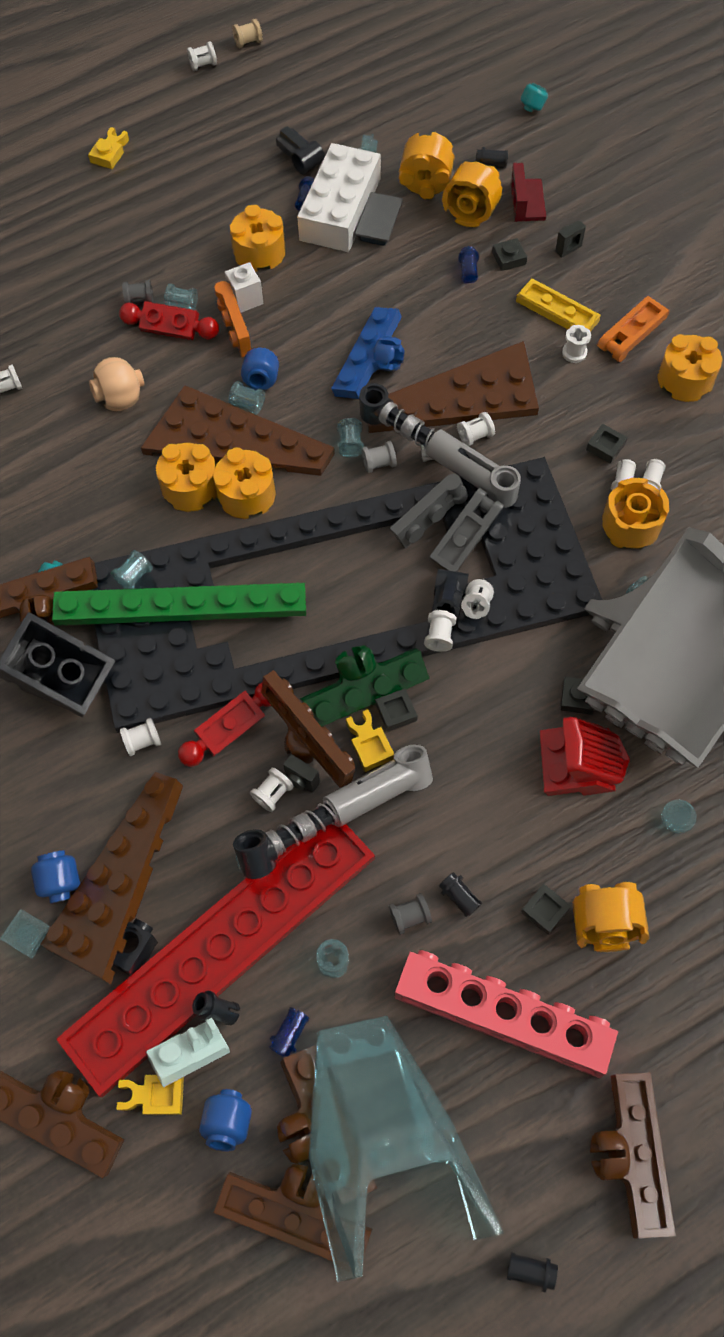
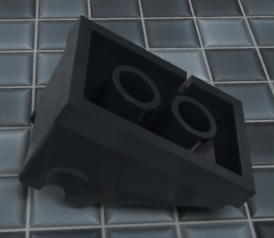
M28 612L0 658V678L8 683H16L21 690L83 717L115 660L89 645L84 646L82 641Z

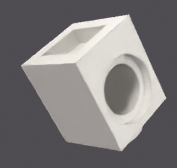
M250 262L225 271L226 282L231 285L240 312L264 304L261 281Z

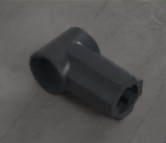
M288 126L280 130L276 138V145L291 158L295 169L300 174L304 175L322 164L325 154L318 142L315 140L308 142L293 128L290 129Z
M438 569L432 612L444 610L458 618L462 600L466 595L468 573Z

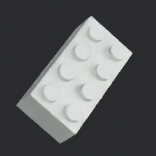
M331 143L297 216L299 241L345 252L350 251L370 192L375 193L381 179V154Z

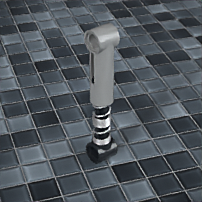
M371 383L361 389L359 395L360 416L365 423L370 425L383 423L386 426H393L395 432H400L409 441L415 440L417 446L423 445L427 456L477 488L487 492L488 498L494 502L498 500L505 505L504 508L512 506L516 502L521 476L515 468L504 465L499 466L442 429L436 433L435 428L430 430L424 426L425 423L413 415L408 416L404 413V409L399 410L398 406L393 403V400L388 398L389 393L383 385Z
M408 745L399 749L394 755V760L323 797V804L319 803L316 810H306L304 813L291 818L290 824L286 826L280 824L277 831L270 830L264 832L263 830L252 829L238 835L233 841V847L243 875L249 879L267 876L274 870L276 866L275 860L278 859V856L283 855V851L286 852L287 847L295 843L299 845L300 840L306 842L312 839V837L317 836V831L320 829L325 831V827L331 823L341 827L405 791H418L428 787L433 781V775L425 747L421 745Z

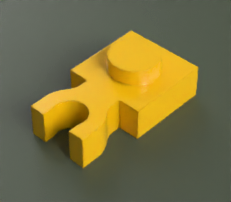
M110 127L107 132V138H99L89 152L88 157L90 163L113 169L124 153L123 146L128 143L129 136L126 131L117 136L115 128Z
M369 710L362 712L365 720L363 725H356L352 716L346 718V725L349 731L357 736L351 739V742L365 772L394 760L395 755L382 728L379 727L373 730L372 716Z
M145 1075L144 1085H137L131 1080H119L118 1088H130L132 1090V1098L125 1103L117 1102V1110L130 1111L139 1105H143V1115H182L184 1077L165 1087L162 1086L157 1075Z

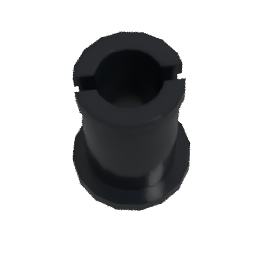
M482 147V149H477L476 162L487 166L506 168L508 150H485V147Z
M453 872L440 883L439 887L443 890L441 894L443 896L447 895L467 918L482 905V902L462 882L463 877L461 875L457 876Z
M212 991L197 994L193 1001V1012L200 1020L206 1021L212 1018L231 1026L239 1018L240 1014L229 1011L230 1009L240 1011L239 1004L218 998Z
M511 1252L507 1280L541 1287V1291L546 1293L547 1289L555 1290L558 1273L557 1264L551 1263L550 1258H546V1261H541Z

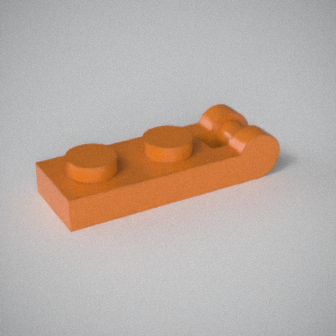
M220 281L214 287L218 298L217 306L222 313L225 327H231L232 331H229L232 346L233 348L238 347L243 358L248 351L252 350L250 336L231 285L226 281Z
M647 296L600 338L597 347L604 352L608 350L613 354L612 357L615 360L622 362L636 345L668 317L670 310L650 296ZM617 338L622 341L620 345L615 342Z

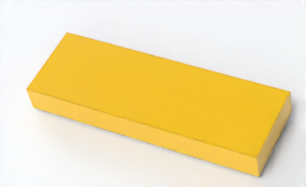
M533 278L530 279L516 297L517 303L567 330L573 325H583L591 332L600 321L601 315Z

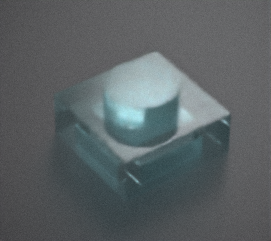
M20 909L0 940L32 959L40 948V944L47 935L50 926Z

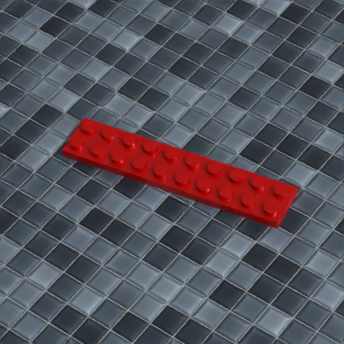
M331 823L325 827V831L322 829L317 831V836L312 837V839L306 842L300 840L299 845L295 843L287 847L286 852L283 851V855L278 856V859L275 860L276 866L270 874L258 879L245 878L56 1038L99 1097L103 1098L119 1083V1080H123L148 1058L147 1050L169 1040L196 1016L192 1005L197 994L212 991L218 997L375 859L374 853L347 824L337 827Z

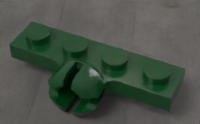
M359 645L351 648L353 656H348L345 650L336 657L335 663L340 674L339 680L336 683L300 698V700L310 707L314 719L322 727L376 703L375 699L402 689H408L430 678L421 652L417 648L382 663H377L373 651L365 645Z

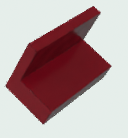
M513 163L510 184L515 222L546 221L542 178L525 179L524 164Z

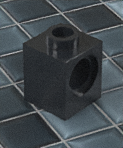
M135 918L133 923L128 922L122 938L126 941L131 938H138L139 944L130 953H117L112 966L129 976L143 966L158 943L151 934L153 928Z

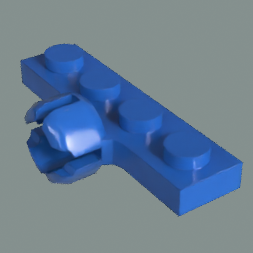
M374 307L331 388L335 397L359 399L361 389L367 385L374 371L380 369L382 371L394 372L400 369L401 363L404 361L405 352L401 345V340L392 337L402 318L399 309Z

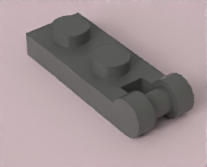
M450 474L445 477L390 527L397 540L405 548L418 541L423 533L432 524L440 521L454 504H462L467 500L468 492L463 486L460 477L456 474Z
M481 488L476 491L430 555L431 559L449 571L457 572L505 506L498 500L494 502L486 496L487 492ZM478 506L488 512L483 519L474 513Z

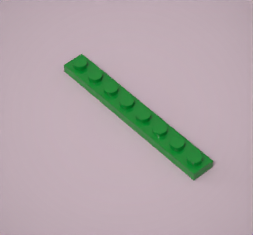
M305 583L54 592L52 620L54 625L306 616Z

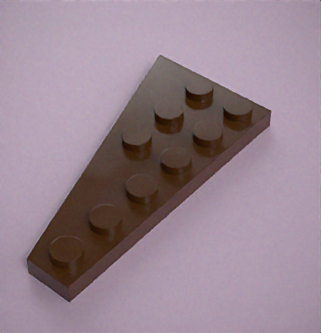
M524 341L388 395V398L393 400V403L398 406L399 410L404 409V413L408 416L413 415L425 423L424 426L426 427L458 424L463 421L468 422L478 418L482 412H487L492 420L534 416L538 415L539 410ZM367 423L369 433L394 431L393 426H386L383 423L377 425Z
M188 386L182 388L141 447L143 455L153 456V453L162 454L163 448L168 444H204L209 448L215 463H218L226 456L230 449L238 447L242 450L256 451L269 459L272 467L285 468L287 472L322 476L335 455V448Z
M157 772L153 774L40 944L53 954L109 984L112 983L115 974L111 970L117 953L122 954L127 942L122 938L128 922L135 919L153 869L149 864L153 853L159 852L163 840L160 838L163 826L171 821L183 785L177 779Z

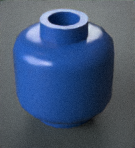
M261 347L248 351L244 357L241 369L243 382L248 387L259 391L271 388L277 380L279 370L277 356L269 349Z
M64 850L37 856L38 862L34 863L31 867L36 895L41 898L49 897L50 903L68 900L70 892L76 890L80 885L75 858L65 855Z
M223 1089L220 1091V1094L207 1098L199 1127V1133L206 1140L205 1144L219 1151L235 1150V1147L244 1143L247 1138L252 1108L248 1102L242 1099L240 1092L231 1089Z

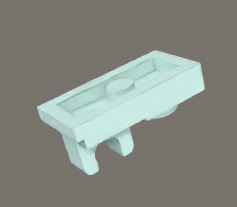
M210 1018L206 1022L194 1028L191 1027L187 1032L179 1034L146 1052L159 1081L165 1087L230 1053V1049L214 1020Z

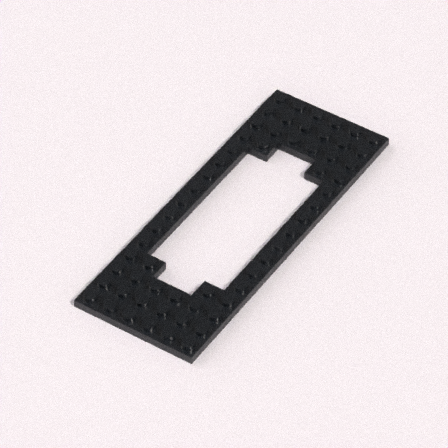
M545 457L508 465L515 468L521 476L518 498L512 506L502 509L481 538L494 575L493 577L482 579L489 582L494 590L493 598L490 601V609L486 616L479 619L470 618L464 612L459 613L458 618H456V624L452 626L451 631L452 649L588 616L591 614L584 608L591 599L602 600ZM462 477L460 479L468 492V498L462 504H454L442 518L447 532L479 489ZM440 482L96 562L95 570L98 588L92 590L214 586L210 572L211 568L394 525ZM480 506L474 511L482 519L488 513ZM480 587L479 593H482V587ZM191 620L95 624L100 652L115 660L105 680L117 733H120V729L124 727L128 730L146 723L148 718H152L153 723L156 724L224 707L244 691L252 698L254 697L256 687L263 682V676L273 670L281 679H286L293 689L339 678L340 674L335 663L336 657L345 650L348 656H353L351 648L359 645L369 647L373 651L377 663H382L414 648L420 650L422 657L440 653L439 651L430 650L424 645L425 637L429 635L430 623L426 621L234 669L228 641L197 649Z

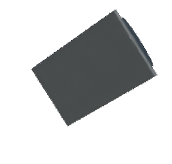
M370 192L355 236H360V240L363 242L385 246L389 241L403 198Z

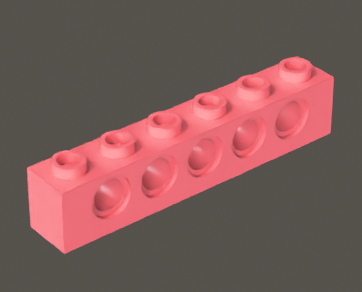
M419 950L418 954L410 951L395 991V999L599 1079L606 1075L618 1034L617 1030L609 1028L610 1022L596 1016H589L588 1019L575 1015V1009L558 1002H555L554 1006L541 1002V997L529 990L520 989L518 993L505 988L506 983L495 977L486 976L484 980L471 975L472 970L461 964L452 963L450 967L439 963V958L432 953ZM432 977H441L445 980L447 989L441 993L432 992L428 988L427 981ZM468 989L474 990L480 995L481 1003L477 1006H468L463 1002L461 993ZM502 1002L510 1004L515 1012L514 1018L510 1020L500 1018L496 1012V1005ZM537 1015L544 1017L549 1024V1031L547 1033L536 1032L531 1026V1017ZM568 1029H576L582 1034L584 1039L582 1047H574L569 1044L566 1039V1031Z

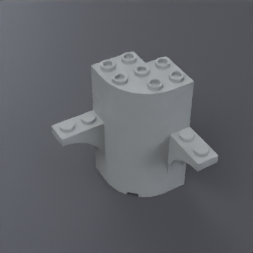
M688 527L662 566L641 586L615 599H591L584 609L594 617L591 620L592 623L604 631H608L610 628L615 634L577 689L587 696L585 703L599 712H602L604 709V712L607 714L605 718L619 728L626 725L624 727L626 730L640 739L644 737L646 739L644 744L655 752L662 754L666 750L665 755L674 762L683 765L686 761L699 767L724 731V545L710 532Z

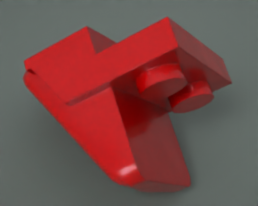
M576 717L563 718V727L540 730L544 792L547 796L581 792L583 796L616 792V784L623 782L630 758L620 737L615 732L610 731L609 728H604Z

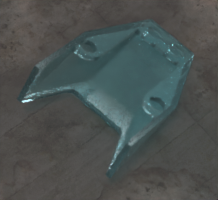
M388 1016L318 1031L309 1159L337 1282L355 1279L363 1275L367 1187L370 1181L376 1178L431 1163L447 1162L457 1176L474 1240L503 1234L500 1223L450 1116Z

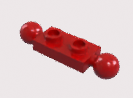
M144 301L143 310H140L134 303H125L119 310V316L123 323L135 325L140 321L138 328L143 332L192 341L194 340L195 332H198L204 339H213L219 332V324L214 318L204 317L198 321L199 313L197 310Z
M262 683L256 687L254 697L251 698L246 691L242 692L197 727L193 732L199 740L184 742L179 747L178 758L180 762L188 767L199 765L207 749L213 757L264 718L265 714L260 707H270L272 705L261 693Z

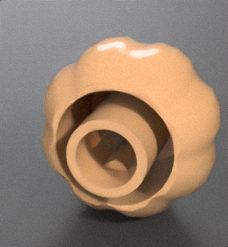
M118 357L103 359L93 371L94 379L89 380V385L96 403L105 400L106 404L104 406L106 409L123 411L132 407L137 402L140 387L144 386V379L139 369L134 370L127 361Z

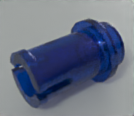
M304 177L299 182L300 191L295 201V207L298 211L301 210L315 180L313 177Z
M466 246L461 249L458 255L462 270L461 278L464 283H474L479 278L477 271L479 253L474 247Z
M292 1007L288 1009V1013L276 1035H271L270 1037L272 1043L269 1048L282 1057H288L291 1053L296 1052L297 1049L294 1046L305 1025L310 1020L306 1014L299 1010L295 1012L296 1009Z

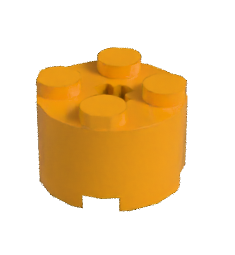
M432 132L431 136H419V133L411 136L404 146L399 171L400 183L410 191L419 194L423 199H432L435 194L442 192L451 179L455 158L452 151V143L446 137L436 132Z
M465 161L459 166L444 189L442 196L444 210L447 211L448 209L456 217L455 222L465 227H478L482 222L490 218L502 195V185L498 170L493 166H487L479 162Z
M254 204L248 205L245 211L233 219L230 224V236L237 264L241 266L250 262L255 272H258L257 268L270 266V269H273L282 262L285 256V239L281 216Z
M678 334L673 337L671 343L666 348L657 377L661 389L664 386L667 391L672 393L671 397L673 399L684 402L698 401L701 396L708 392L710 393L723 360L718 349V342L712 337Z
M194 443L168 444L163 448L162 455L156 464L157 479L164 499L173 504L176 510L186 512L203 509V504L209 502L212 497L213 499L217 497L213 478L216 466L209 448L204 444Z
M236 447L230 449L227 455L216 464L213 473L218 501L226 513L235 518L249 519V515H255L261 511L264 514L273 505L276 492L272 466L268 458L256 451L242 450Z
M629 478L620 481L618 486L609 494L602 515V526L606 535L610 538L611 544L618 548H641L653 544L657 540L668 515L669 499L662 488L659 491L655 486L648 484V480L645 478Z
M621 882L616 884L615 887L601 889L599 885L588 884L579 888L580 895L574 898L572 904L577 944L580 948H584L587 943L593 944L594 951L596 952L622 951L630 949L629 942L639 939V943L645 944L650 939L644 897L641 892L637 891L635 883Z

